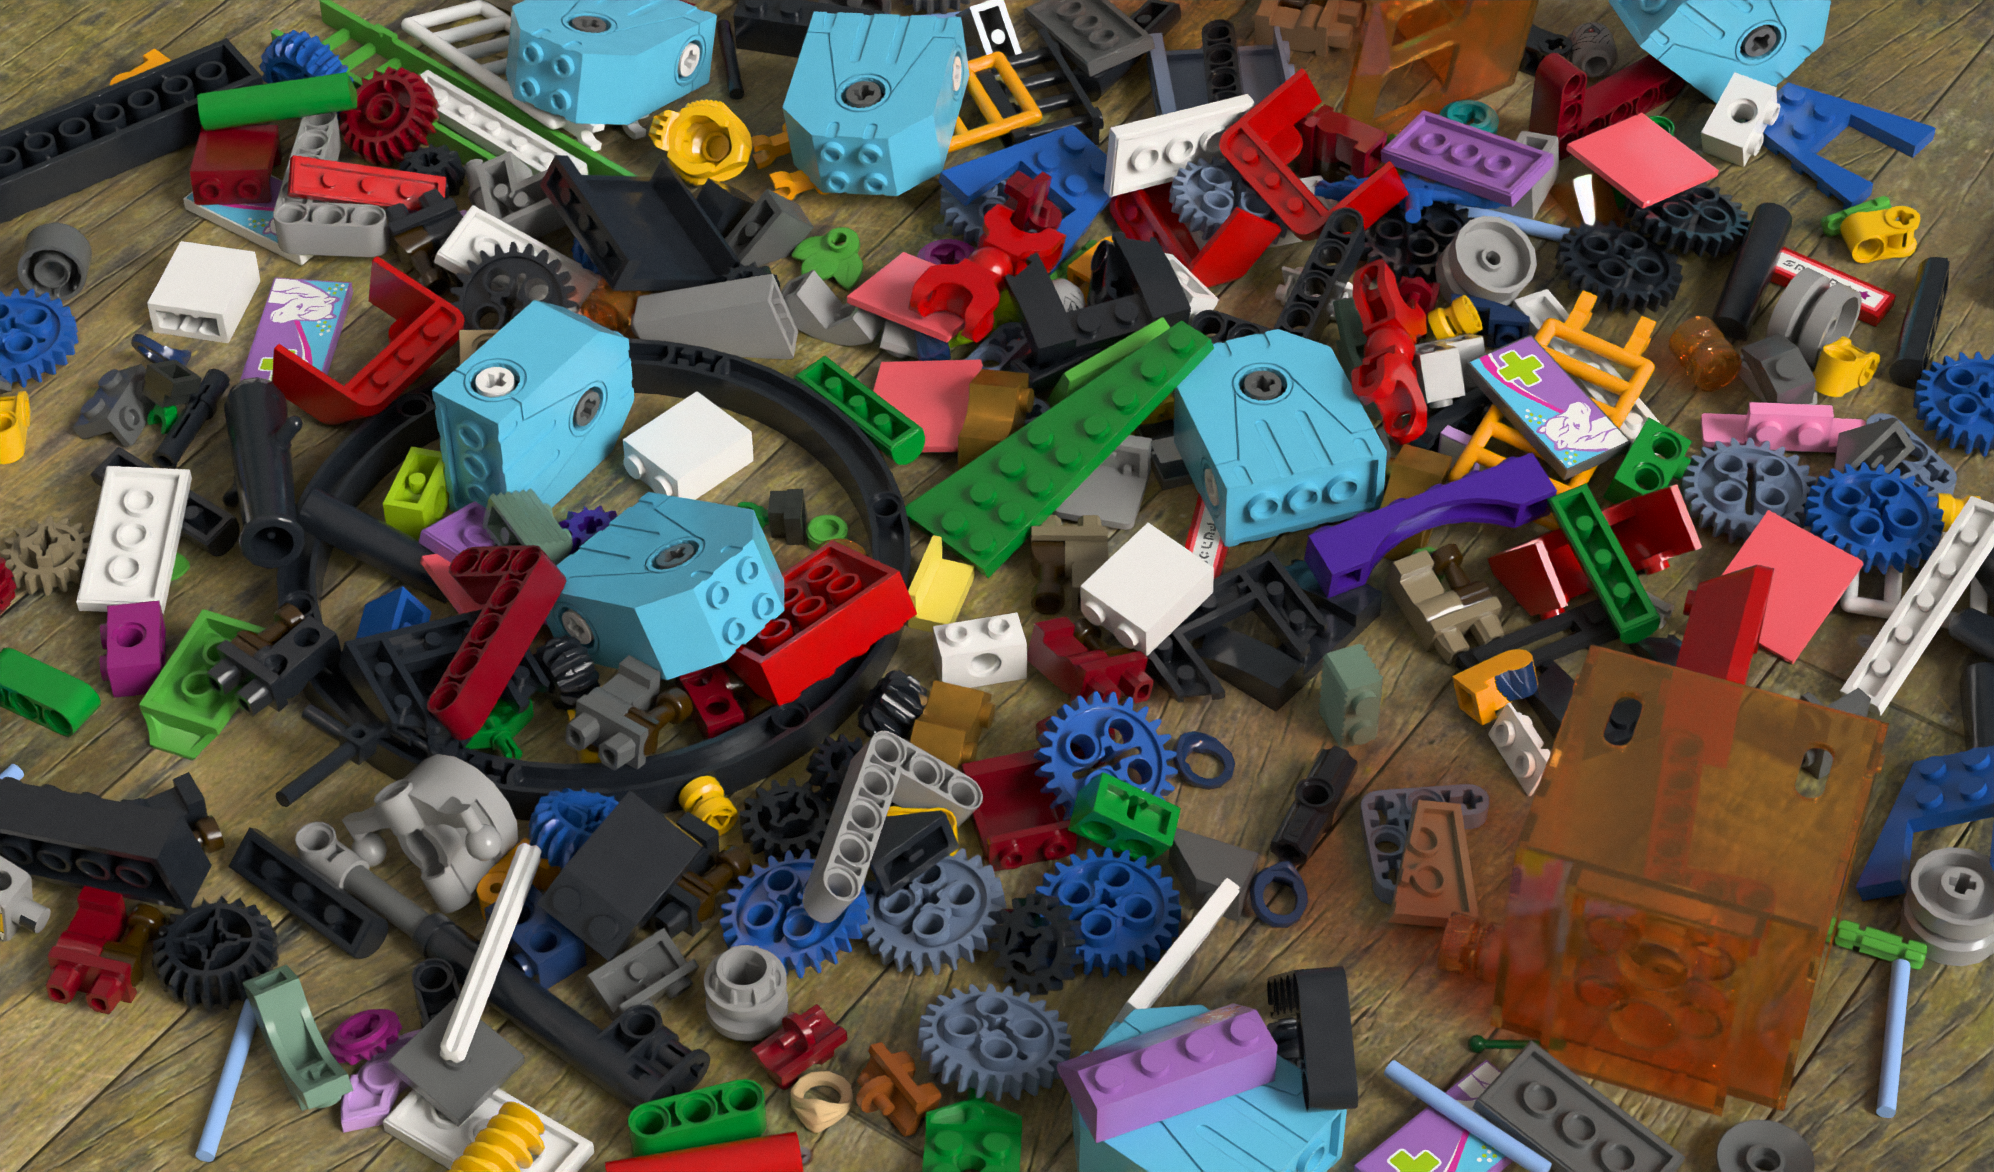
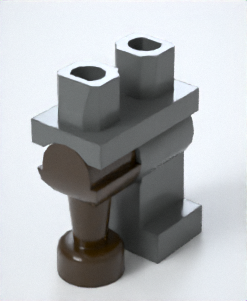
M629 655L619 663L618 673L602 687L594 688L588 695H583L576 701V714L566 727L565 741L569 746L578 751L585 749L590 744L599 748L598 757L602 764L614 771L624 764H628L638 770L646 763L645 755L648 756L656 752L659 731L668 722L679 724L692 714V701L685 691L675 686L668 687L659 695L661 672Z

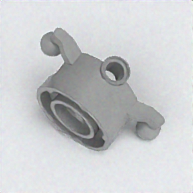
M440 754L424 759L405 778L397 780L380 790L374 797L375 806L362 812L350 813L342 819L354 840L351 850L366 860L369 868L382 863L387 852L384 839L372 832L391 828L394 835L398 836V841L404 853L421 869L422 875L420 878L440 911L445 914L459 910L472 901L477 893L475 889L480 880L515 847L518 841L517 821L509 802L496 785L476 767L457 757Z

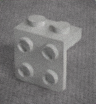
M1129 435L1053 514L1059 518L1078 521V518L1083 515H1098L1102 526L1124 530L1131 529L1135 524L1151 474L1152 439Z

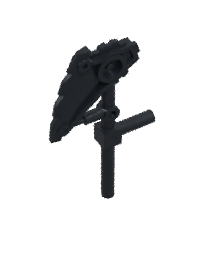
M449 664L409 673L427 703ZM309 704L302 712V719L337 740L339 747L276 793V799L281 806L288 807L351 760L355 764L360 765L376 753L377 740L380 737L390 738L394 736L408 746L415 745L427 753V758L436 754L457 757L458 748L460 747L463 750L472 737L462 741L455 740L438 721L441 726L439 735H426L427 742L418 737L417 732L410 728L397 727L396 731L390 730L376 715L375 720L367 726L357 721L348 727L316 706Z

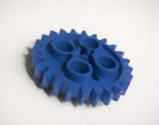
M18 288L14 289L11 296L7 297L0 291V375L11 383V386L13 382H19L20 386L25 388L27 386V379L30 378L40 383L42 382V373L57 374L55 364L66 366L68 364L66 355L75 354L74 344L79 343L75 317L72 316L69 306L63 307L60 298L51 301L48 292L36 298L34 289L29 290L25 296H20Z
M1959 352L1957 361L1947 355L1944 356L1942 365L1933 361L1930 371L1923 370L1921 379L1917 381L1913 408L1918 409L1917 420H1925L1923 428L1925 431L1937 430L1935 435L1936 441L1944 438L1950 439L1949 448L1953 449L1959 444L1965 445L1964 450L1966 454H1969L1973 448H1979L1982 456L1986 457L1989 449H1994V354L1989 360H1983L1980 352L1975 353L1974 359H1968L1963 352Z
M1862 462L1859 471H1855L1851 465L1845 464L1843 474L1832 468L1828 478L1820 475L1817 485H1812L1804 508V514H1806L1804 525L1811 527L1810 533L1850 555L1858 557L1863 561V570L1866 573L1870 571L1872 565L1878 566L1882 574H1886L1888 566L1891 565L1899 573H1902L1906 563L1917 568L1920 558L1928 561L1932 550H1935L1939 544L1945 522L1941 521L1944 511L1936 508L1938 498L1926 497L1929 489L1927 485L1916 488L1914 486L1915 476L1903 480L1899 478L1900 469L1898 468L1891 474L1885 473L1883 464H1879L1876 471H1871L1865 462Z
M1097 691L1088 697L1087 702L1081 695L1077 696L1071 702V707L1067 704L1062 705L1056 711L1058 717L1052 716L1046 721L1045 725L1049 731H1044L1037 738L1046 747L1040 748L1034 753V758L1045 762V765L1035 771V776L1048 778L1049 782L1040 792H1054L1056 798L1049 807L1055 809L1063 805L1066 808L1063 821L1071 819L1078 791L1102 772L1163 800L1165 799L1162 796H1168L1174 791L1175 787L1166 780L1178 774V770L1168 766L1167 762L1177 756V753L1172 750H1164L1163 745L1171 738V735L1157 734L1155 730L1162 721L1161 719H1156L1149 723L1145 719L1149 709L1147 706L1135 712L1132 710V697L1118 705L1116 692H1111L1102 702L1101 696ZM1109 728L1119 731L1123 738V744L1116 743L1111 739L1108 732ZM1070 743L1077 744L1083 749L1085 760L1078 759L1073 755ZM1137 748L1139 750V754L1123 758L1113 767L1106 765L1093 771L1088 776L1077 780L1072 776V773L1091 768L1099 760L1107 762L1130 749ZM1127 768H1133L1140 774L1141 785L1131 781Z
M1109 847L1106 848L1103 857H1097L1092 849H1088L1087 859L1083 861L1075 854H1071L1069 867L1056 862L1055 875L1044 873L1043 886H1036L1035 894L1059 897V905H1070L1073 908L1069 920L1081 921L1082 926L1075 931L1076 938L1085 939V945L1076 947V954L1084 959L1085 975H1088L1094 966L1101 968L1103 977H1108L1111 967H1117L1122 976H1127V965L1133 964L1137 969L1143 971L1145 970V957L1159 962L1160 949L1168 951L1172 946V937H1178L1182 907L1179 905V890H1172V877L1161 878L1160 865L1149 869L1146 868V856L1143 855L1133 862L1130 861L1129 850H1125L1119 858L1113 857L1112 850Z
M805 849L800 859H794L792 852L787 851L784 861L780 863L773 856H769V867L763 869L754 864L752 869L755 876L752 878L739 876L738 880L742 889H729L727 892L731 902L722 904L721 908L725 917L720 919V924L728 950L732 946L757 945L759 948L774 954L782 962L786 976L789 970H795L798 978L801 979L804 976L805 968L809 966L817 973H821L822 961L826 959L836 965L838 959L835 953L838 950L848 953L852 951L849 938L861 939L863 937L859 925L868 924L869 920L865 910L870 908L864 885H862L858 897L836 920L830 923H821L808 915L802 902L803 894L816 860L812 859L810 850Z

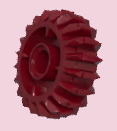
M388 66L384 74L374 70L373 78L370 80L361 77L362 85L356 89L357 109L339 113L343 122L339 127L341 134L344 136L343 140L354 151V154L359 159L365 162L368 161L375 166H379L382 163L391 168L395 160L400 163L403 162L404 153L415 152L416 146H428L426 137L429 134L436 133L435 127L432 124L440 120L436 111L440 105L434 97L435 94L432 87L419 74L411 73L403 67L396 70Z

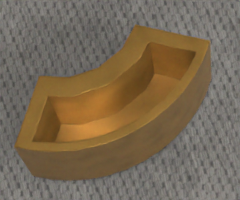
M981 369L969 383L967 414L963 428L958 435L959 470L1024 427L1026 412L1030 413L1034 405V390L1028 388L1029 373Z
M1404 444L1397 457H1390L1387 462L1385 481L1388 482L1380 509L1388 506L1396 499H1408L1424 493L1428 488L1436 484L1445 485L1452 456ZM1433 528L1423 530L1403 540L1387 552L1384 557L1397 561L1412 555L1415 549L1427 547Z
M934 680L923 714L915 719L910 743L962 772V764L974 762L976 759L977 743L982 729H990L996 707L995 703L990 702L992 694Z

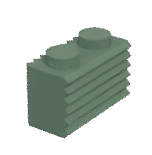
M531 488L527 492L523 489L521 492L515 490L512 494L508 491L506 494L500 492L497 496L494 493L489 496L483 519V530H487V535L490 534L491 540L494 539L495 545H536L546 553L555 565H558L568 557L573 546L569 530L566 528L562 529L553 517L549 504H543Z
M1361 644L1329 652L1322 657L1324 659L1322 663L1324 667L1321 669L1323 671L1321 675L1323 679L1320 686L1322 691L1320 692L1321 697L1319 700L1321 702L1318 704L1320 706L1318 711L1339 747L1343 749L1354 745L1366 744L1376 739L1378 734L1383 676L1379 675L1380 670L1375 669L1376 664L1372 663V658L1368 657V651H1365V646Z

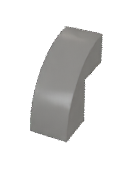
M815 270L789 280L781 290L797 329L828 343L846 346L870 343L876 337L886 319L848 303L843 305Z

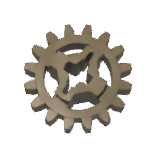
M47 516L45 523L38 524L33 519L30 521L31 528L25 530L17 527L15 529L17 538L5 539L6 549L1 550V557L6 559L5 566L13 573L11 579L15 581L16 589L26 585L28 594H33L38 588H43L45 595H50L54 587H59L60 590L65 592L68 591V582L81 583V573L84 570L91 539L90 531L85 532L82 523L79 522L71 526L68 517H64L59 523H54L52 516Z

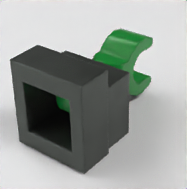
M177 360L148 364L144 377L145 384L142 394L156 403L154 409L148 414L147 422L148 425L162 423V435L169 432L171 426L178 418L175 405L188 403L190 394L199 392L202 380L200 376Z
M804 489L770 491L768 509H765L763 506H757L752 502L738 503V507L754 510L762 529L765 526H770L771 538H786L787 545H804L807 522Z

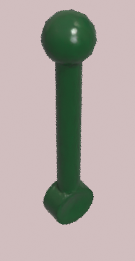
M1473 1035L1468 1040V1047L1474 1053H1481L1484 1049H1523L1530 1041H1533L1543 1050H1549L1552 1053L1558 1054L1565 1050L1566 1041L1560 1035H1552L1548 1041L1488 1040L1481 1035Z

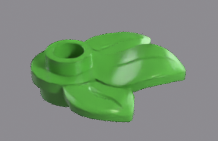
M846 227L832 229L825 236L809 237L800 242L792 253L794 259L803 262L801 275L815 270L823 281L834 276L837 283L846 290H851L856 285L864 267L858 255L860 250L859 237L855 231Z

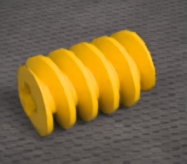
M505 1102L501 1106L499 1114L492 1116L487 1124V1128L479 1131L475 1142L469 1143L463 1155L457 1157L451 1169L445 1172H521L519 1167L528 1169L533 1164L531 1154L541 1155L545 1149L544 1142L539 1136L545 1132L544 1125L538 1115L529 1108L516 1102Z

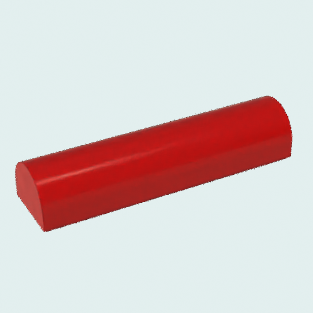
M797 1131L607 1161L605 1162L606 1172H803V1164Z

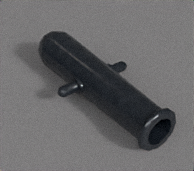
M260 377L247 378L231 388L224 404L235 475L233 477L234 483L225 492L222 501L227 507H235L238 503L240 504L243 530L238 540L241 554L253 565L273 569L287 566L300 557L306 544L303 527L297 523L291 440L301 430L303 422L298 416L288 417L285 395L272 381Z

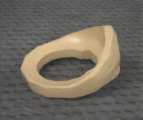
M830 1071L810 1072L797 1081L791 1089L790 1101L792 1109L805 1127L813 1133H819L838 1122L849 1112L853 1103L851 1085L843 1076ZM829 1086L839 1092L841 1099L839 1103H830L819 1099H804V1095L812 1087Z

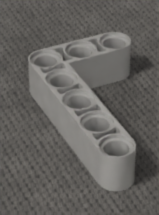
M337 113L302 117L290 158L296 155L337 161L341 150ZM289 159L273 212L278 246L281 251L299 255L376 257L388 251L390 241L386 212L383 208L370 204L325 203V201L288 196Z
M889 731L875 733L854 755L848 767L803 894L802 902L808 915L821 923H830L836 920L858 897L891 801L902 808H945L956 817L958 828L982 803L983 794L977 782Z

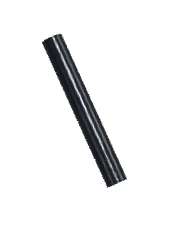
M722 19L717 22L716 29L729 95L732 99L738 100L744 96V89L731 24L728 20Z

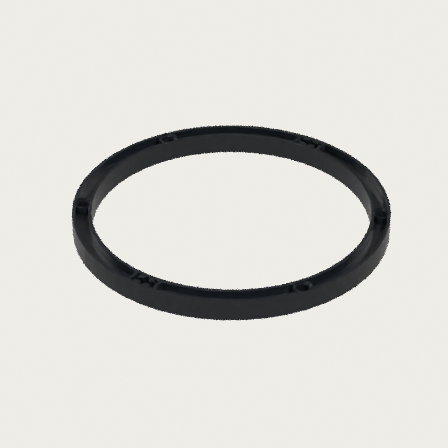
M629 339L630 350L628 352L629 358H631L633 377L631 383L634 393L658 394L686 399L697 391L716 406L754 419L780 432L804 448L826 467L845 489L859 512L867 532L872 558L900 571L906 588L909 590L912 583L910 527L904 500L893 473L878 449L850 418L830 401L804 384L772 368L748 359L701 346L660 340ZM453 371L436 377L390 403L382 412L371 416L346 437L322 463L304 489L296 505L297 518L306 499L316 487L357 508L370 491L405 460L411 446L423 448L430 442L440 438L432 390ZM304 531L306 544L300 557L287 566L278 568V607L280 608L283 604L290 603L305 618L310 615L323 624L321 611L323 582L334 546ZM906 622L897 632L887 634L870 645L866 653L853 657L836 668V671L830 677L819 680L803 690L796 700L783 704L780 707L775 705L749 722L714 738L678 750L646 757V763L638 770L628 764H624L614 771L602 763L561 764L524 761L491 755L466 747L463 750L460 747L458 748L457 758L476 767L496 785L509 802L515 819L530 821L531 814L534 812L535 806L538 805L541 797L548 796L550 791L562 792L564 788H569L573 791H579L580 788H583L590 793L599 792L606 797L614 796L618 802L630 790H633L662 814L682 810L683 808L679 804V795L681 790L692 780L701 776L715 777L724 790V796L775 774L806 755L816 747L817 743L824 741L825 737L833 734L862 705V702L869 695L870 689H873L878 680L882 678L898 648ZM340 666L332 672L324 668L310 679L303 689L305 696L312 705L348 727L357 721L367 726L375 720V714L355 691ZM410 728L418 733L420 739L427 742L426 734L422 729ZM394 736L390 738L380 737L377 740L376 753L365 761L397 781L405 778L424 759H427V753L415 745L408 746Z

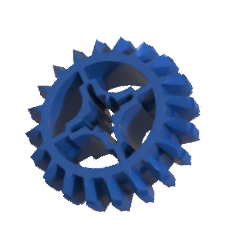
M295 30L276 37L261 55L262 63L259 65L261 71L264 72L262 79L267 84L344 73L348 70V66L343 65L338 59L340 55H335L330 50L329 44L323 45L317 35L311 38L306 31L299 33ZM336 112V113H337V119H338V121H339V120L341 119L340 116H339V113H341V112Z
M564 788L562 792L550 791L548 796L540 798L538 805L535 806L534 812L531 814L528 825L530 828L528 833L530 837L529 845H537L540 848V858L548 859V865L551 867L559 866L563 869L619 802L615 800L614 796L606 797L599 792L590 793L583 788H580L579 791H573L569 788Z

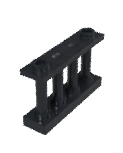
M1045 28L1039 29L1038 49L1006 58L1014 70L1042 64L1047 72L1021 78L1020 80L1028 92L1056 86L1059 95L1035 100L1042 114L1069 108L1074 117L1031 128L1029 126L1010 130V133L998 136L1004 148H1008L1074 125L1079 131L1083 130L1086 137L1095 145H1099L1100 129L1104 127L1100 109L1098 107L1094 108L1064 60L1059 43L1051 39ZM976 45L966 47L968 61L982 56ZM988 68L976 72V77L1003 119L1023 112L1019 105H1016L1014 102L1010 103L1007 97L1013 95L1005 83L1001 80H996L994 75L999 74L996 68Z

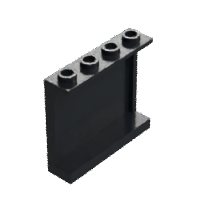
M555 155L540 183V187L612 291H673L716 283V277L723 275L725 267L737 268L738 262H741L667 159H661L652 177L581 175L568 155Z

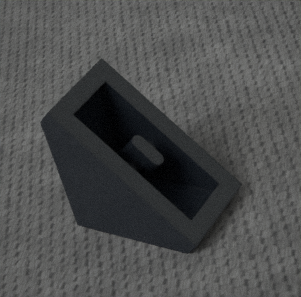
M710 178L707 179L696 198L723 238L730 234L756 202L739 189Z
M938 810L886 816L870 862V867L882 895L886 898L890 897L959 848L947 815L943 811Z

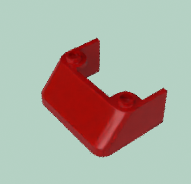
M1301 68L1222 134L1219 142L1220 151L1227 162L1298 239L1303 241L1318 240L1329 216L1337 209L1344 207L1359 211L1363 217L1365 231L1409 195L1395 166L1389 161L1332 209L1328 210L1287 166L1299 155L1303 147V139L1293 125L1322 102L1308 74Z
M1172 182L1112 196L1110 201L1111 215L1122 232L1125 233L1127 239L1150 242V237H1155L1164 253L1173 254L1207 288L1242 278L1282 231L1279 225L1236 207L1205 246L1199 250L1186 225L1178 221L1180 215L1171 211L1173 203L1169 202Z
M376 256L372 260L368 301L396 319L389 328V345L343 386L281 344H278L274 348L272 382L283 392L287 400L325 424L337 425L376 415L382 412L459 340V330L464 328L462 312L451 303Z
M1677 484L1601 509L1634 571L1644 569L1646 576L1670 567L1667 559L1702 548ZM1560 528L1554 531L1551 530L1487 558L1493 575L1530 616L1539 614L1541 621L1564 613V607L1568 605L1567 602L1571 598L1591 590L1587 587L1588 579Z
M1756 564L1700 582L1697 591L1688 589L1683 609V615L1689 616L1671 683L1662 681L1657 701V707L1664 708L1665 710L1656 756L1663 757L1664 746L1668 737L1675 733L1687 732L1696 735L1704 743L1703 767L1726 772L1739 706L1753 654H1757L1774 568Z

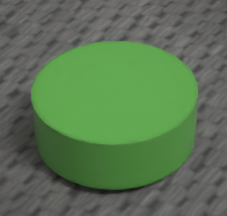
M821 515L813 518L806 527L807 545L814 552L832 540L846 546L848 543V527L846 522L834 515Z

